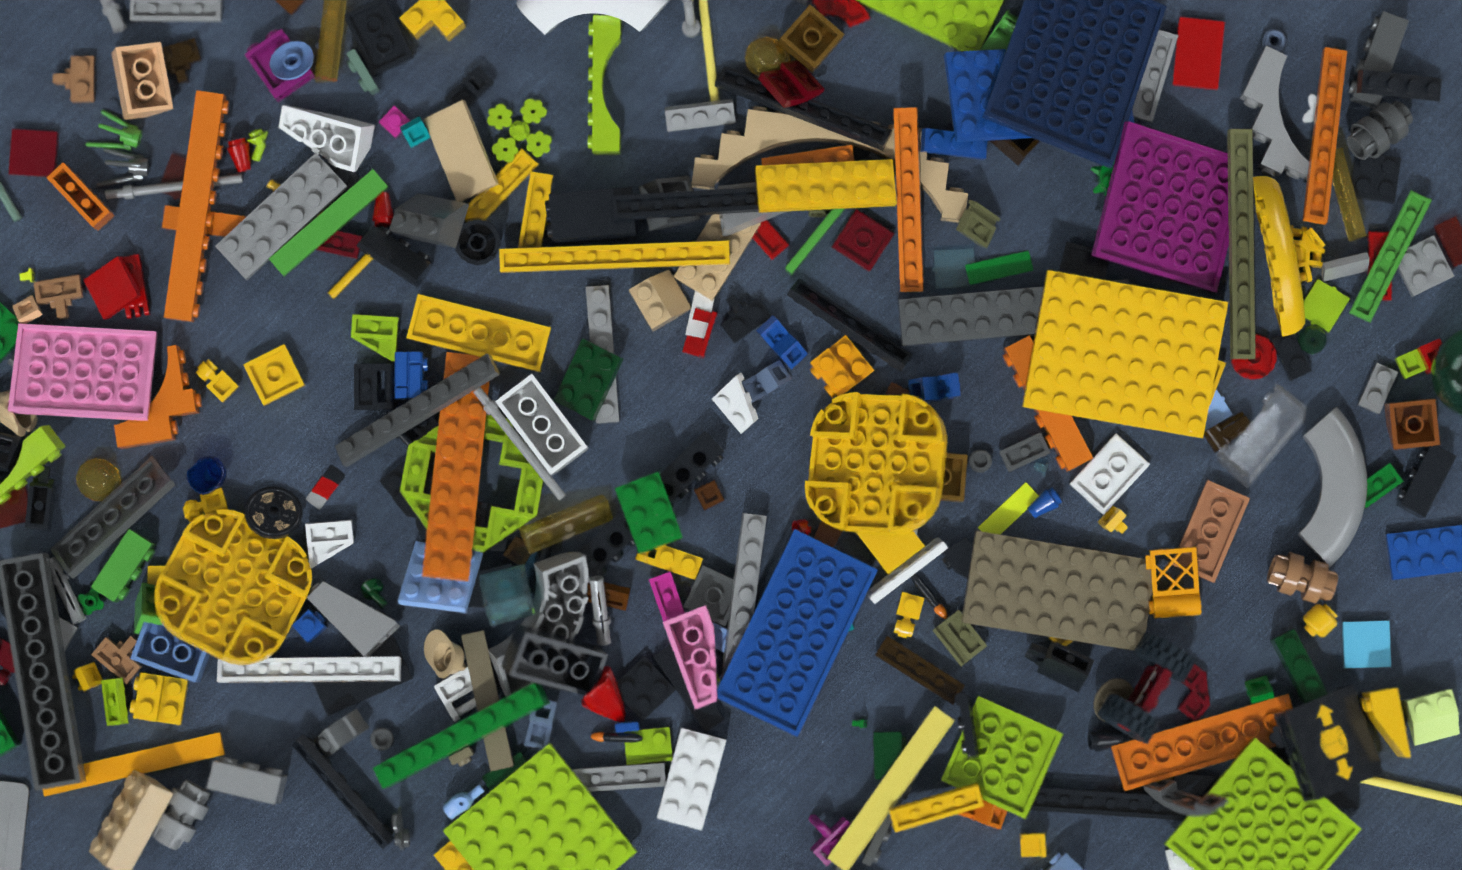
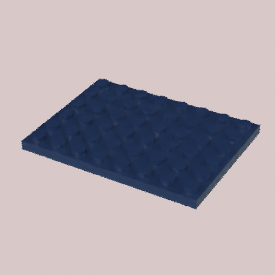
M1023 0L982 118L1111 169L1120 146L1124 123L1129 120L1167 6L1153 0Z

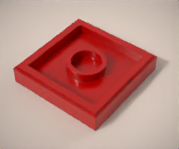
M117 256L84 279L103 319L111 318L142 296L121 256Z

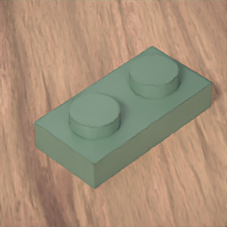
M355 49L346 53L349 57L346 63L353 73L357 71L362 78L358 82L364 92L369 90L372 96L380 92Z

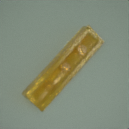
M324 0L314 80L316 83H332L337 81L346 0Z
M598 495L519 528L528 553L532 554L613 520L608 500L603 495Z

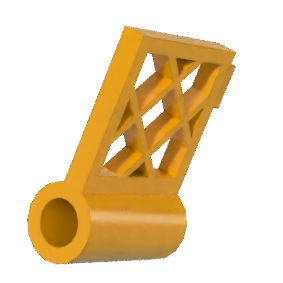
M1196 546L1149 550L1150 555H1145L1146 569H1151L1152 601H1148L1149 615L1153 614L1154 619L1201 615ZM1191 552L1192 561L1186 568L1176 561L1182 553ZM1165 554L1171 561L1162 570L1155 563V555ZM1173 563L1183 569L1175 580L1165 573ZM1191 567L1193 574L1188 571ZM1156 569H1157L1158 571H1160V573L1157 575V577H1156ZM1186 573L1193 578V588H1183L1178 584ZM1162 575L1173 582L1167 590H1157V581Z

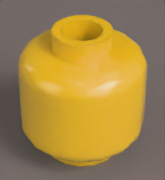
M1325 603L1323 605L1315 604L1303 616V620L1306 623L1303 628L1312 637L1317 634L1319 637L1324 638L1337 626L1336 618L1338 616Z

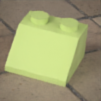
M1445 689L1402 701L1414 746L1460 734L1458 709L1452 689Z

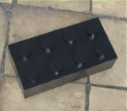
M517 624L501 667L509 676L586 695L598 683L608 654L598 645Z

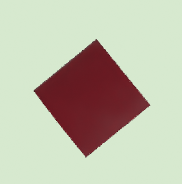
M799 61L782 62L779 70L761 72L759 76V81L783 108L804 103L824 91V87Z

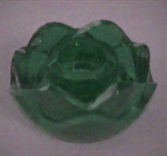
M1307 326L1298 335V343L1301 349L1308 354H1316L1326 346V334L1317 326Z

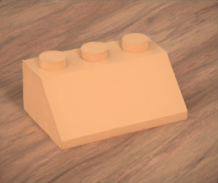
M161 42L116 47L112 52V59L124 120L149 117L172 110L173 104Z

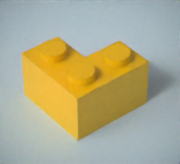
M419 0L399 17L402 24L416 39L420 38L434 25L450 41L466 27L464 21L445 0Z

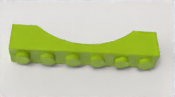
M593 15V22H589V36H593V44L588 45V57L593 58V67H588V81H592V89H588V103H592V112H588V126H592V135H588V148H592L593 155H620L621 132L606 108L603 96V79L607 63L614 50L621 43V19L610 15Z
M50 425L40 426L23 441L17 464L10 475L0 484V505L11 498L10 493L15 489L18 491L27 485V479L33 475L34 477L40 474L45 469L43 466L48 461L51 463L62 455L60 451L66 446Z

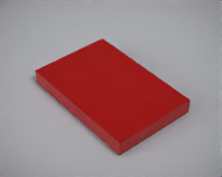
M1179 17L1172 86L1218 90L1225 22Z

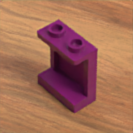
M275 29L266 35V40L260 44L256 42L248 47V52L244 55L275 100L280 102L315 78V75L309 69L299 78L282 80L272 73L270 69L271 56L280 46L291 42L282 29L279 31Z

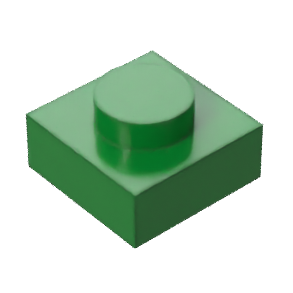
M1267 676L1244 681L1245 689L1252 704L1274 698V693Z

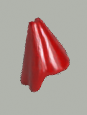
M604 666L598 683L588 694L583 696L581 704L584 708L596 714L622 723L626 717L623 701L612 669L609 666Z

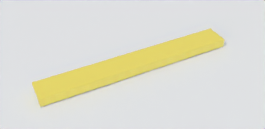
M934 706L828 856L830 861L842 870H849L888 816V808L895 806L955 720Z

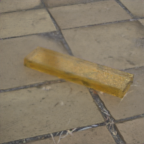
M1338 148L1335 153L1332 181L1347 236L1351 242L1367 235L1343 148Z

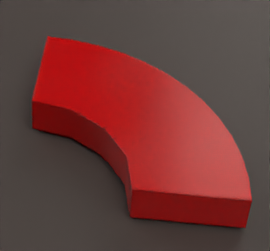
M812 0L815 9L823 16L838 17L849 28L870 20L868 12L857 0Z

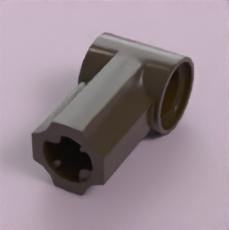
M1240 412L1224 423H1218L1205 431L1204 437L1215 453L1232 443V440L1252 429V426L1247 416Z

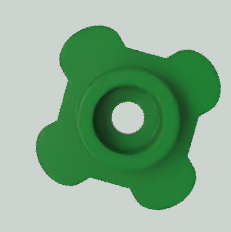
M91 589L87 594H80L77 598V601L83 607L85 615H91L93 611L104 608V602L101 601L99 592Z

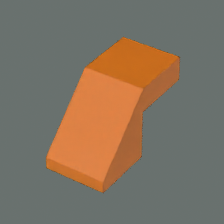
M983 800V807L958 814L1001 830L1007 810Z

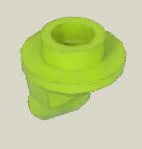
M262 128L251 131L249 133L250 137L246 139L247 142L256 145L251 159L260 162L265 150V140L268 135V131H262Z

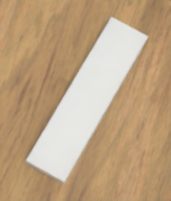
M936 537L868 589L866 595L876 604L948 549V547L939 537Z

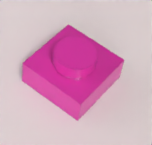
M395 106L379 121L394 138H397L402 133L400 126L410 122Z

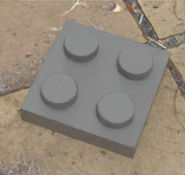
M1434 235L1409 247L1398 268L1411 297L1454 277Z

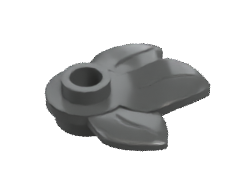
M399 806L397 813L392 814V825L395 831V846H399L400 850H404L406 847H410L409 829L403 828L401 806Z

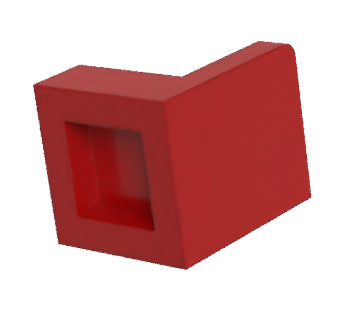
M1440 338L1417 348L1427 369L1425 370L1426 375L1447 366L1441 348L1444 346Z

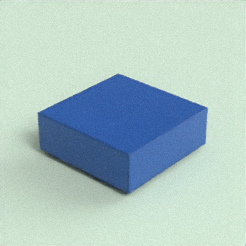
M639 722L616 723V733L640 730Z

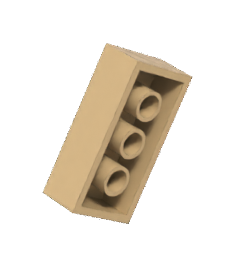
M133 770L131 775L125 780L122 792L114 800L111 812L103 820L99 834L92 840L89 852L109 869L132 870L173 793L156 779Z

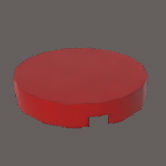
M1255 334V359H1230L1234 371L1243 378L1249 380L1261 379L1274 369L1277 361L1276 349L1265 336Z

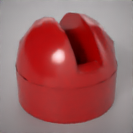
M805 519L793 521L791 526L792 532L795 529L806 535H809L812 528L811 526L808 527L809 521Z

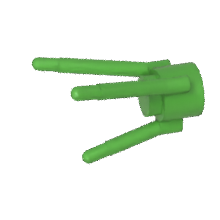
M102 110L101 113L126 128L120 130L101 123L98 124V127L119 134L120 141H123V143L86 142V146L124 148L130 151L132 147L138 148L142 137V130H138V126L131 125L115 115Z

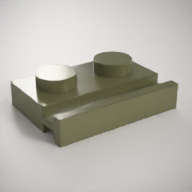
M969 200L970 206L968 210H964L956 230L979 246L988 248L996 230L995 223L1000 221L1001 218L976 201Z
M957 610L932 631L961 667L986 648L987 645L970 624L961 623L962 613Z

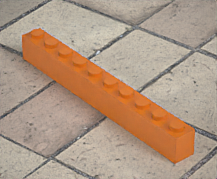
M196 90L164 318L194 322L195 318L199 317L200 304H197L198 295H202L203 282L200 281L201 272L205 273L207 259H203L204 251L208 250L210 244L207 228L212 227L213 214L210 213L211 204L214 205L216 201V191H213L214 182L219 180L220 169L216 168L217 160H221L223 153L220 139L225 136L226 123H223L224 114H228L229 101L226 100L224 94Z

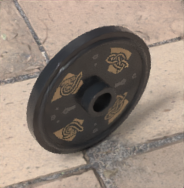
M265 487L254 492L249 497L245 505L244 514L247 525L254 533L268 539H280L291 535L297 530L302 521L303 510L299 499L289 490L281 487Z

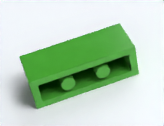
M128 529L91 588L113 602L123 601L130 592L128 587L131 582L136 581L143 571L140 568L144 562H149L155 553L153 548L156 544L136 531Z

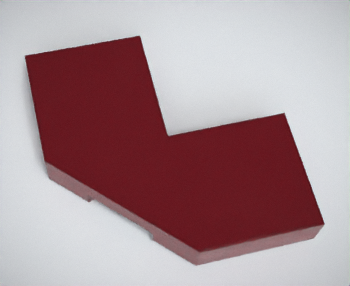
M1194 664L1186 680L1181 682L1191 691L1177 708L1193 722L1198 721L1210 706L1206 672Z

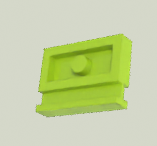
M670 727L624 732L638 734L643 738L637 743L625 742L627 765L673 761Z

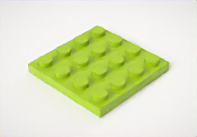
M978 696L972 710L979 758L969 759L967 754H963L961 740L965 739L964 732L962 731L941 781L956 788L978 783L982 800L1026 819L1064 734Z

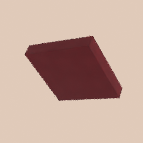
M12 129L8 174L13 176L48 177L56 169L59 133L55 131Z
M856 209L831 248L870 272L895 233Z

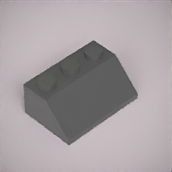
M416 194L396 208L389 231L409 239L456 248L469 204Z

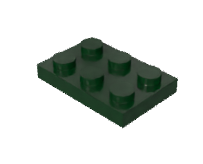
M582 338L553 401L595 421L624 358Z

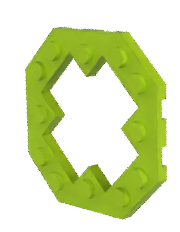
M486 415L484 439L502 442L499 465L520 468L521 474L514 510L491 506L488 527H474L472 551L482 553L537 516L543 484L541 477L491 415ZM438 426L419 440L408 445L400 493L426 529L431 495L423 494L430 453L436 451Z

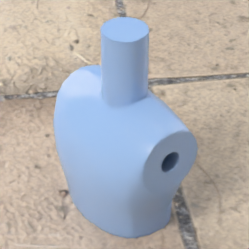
M479 784L468 793H457L442 808L450 819H454L469 809L474 800L485 790Z

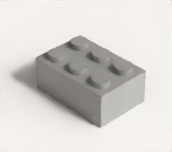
M221 757L220 760L213 761L207 789L270 804L282 802L288 777L282 774L283 770L272 767L262 770L259 764L251 762L241 765L237 764L238 759Z

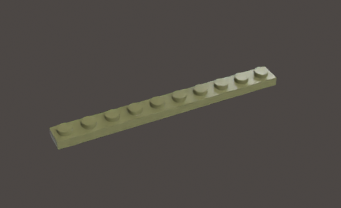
M1252 129L1227 130L1230 359H1255Z

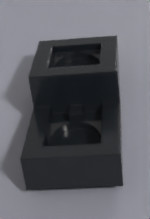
M478 66L462 80L459 86L445 97V101L451 106L461 100H465L468 108H470L486 93L494 82Z

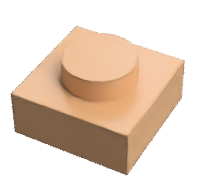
M33 295L12 306L20 324H27L42 315Z

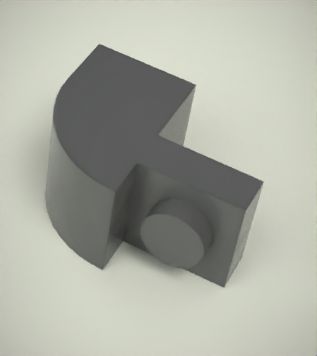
M355 709L322 731L314 741L323 754L330 757L344 745L369 729V726L358 710Z

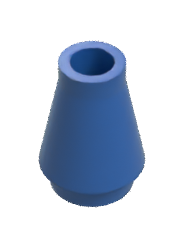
M1051 487L1048 490L1046 488L1027 508L1032 516L1037 518L1042 514L1059 508V504L1063 501L1055 489Z

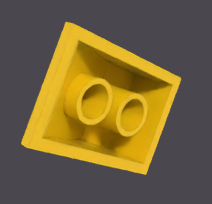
M1384 688L1362 692V698H1359L1362 712L1365 711L1367 718L1397 757H1411L1398 689Z

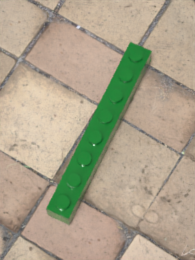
M533 683L373 767V770L382 789L390 788L550 704V701L542 685Z

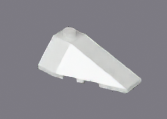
M282 105L279 122L280 129L297 141L305 143L312 148L314 153L320 154L329 160L330 164L352 172L357 171L371 148L375 126L355 119L288 105Z

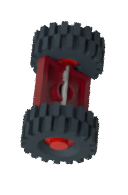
M1146 632L1134 650V654L1148 665L1131 695L1126 701L1117 695L1109 694L1097 715L1129 737L1148 744L1160 724L1158 720L1149 715L1150 711L1154 710L1159 702L1158 697L1169 686L1170 677L1179 682H1184L1196 661L1191 655L1185 653L1183 649L1178 648L1175 644L1162 639L1158 635L1155 636L1153 633Z

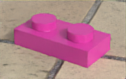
M671 572L649 579L663 622L685 614Z

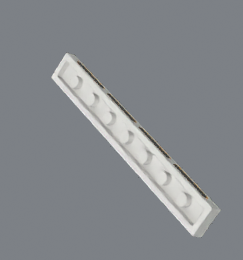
M400 657L267 658L251 665H236L218 659L217 664L218 683L401 681Z

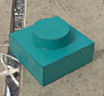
M420 116L400 126L411 148L431 138Z

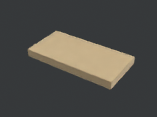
M461 100L424 118L457 202H463L499 184L465 100Z

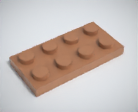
M1209 480L1205 482L1178 548L1196 546L1198 577L1215 583L1250 498ZM1191 552L1182 553L1176 561L1186 568L1192 561ZM1172 564V566L1181 569L1177 564ZM1191 567L1188 571L1193 574Z

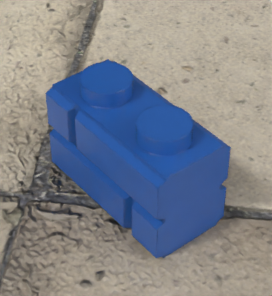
M395 352V399H413L428 390V380H424V371H428V357H424L423 352Z

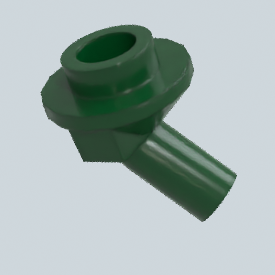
M372 578L362 583L361 592L366 599H372L381 609L388 604L380 595L384 588L381 580Z

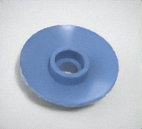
M292 41L285 43L276 49L271 56L270 69L277 78L282 80L299 78L311 68L314 61V53L311 47L304 42Z

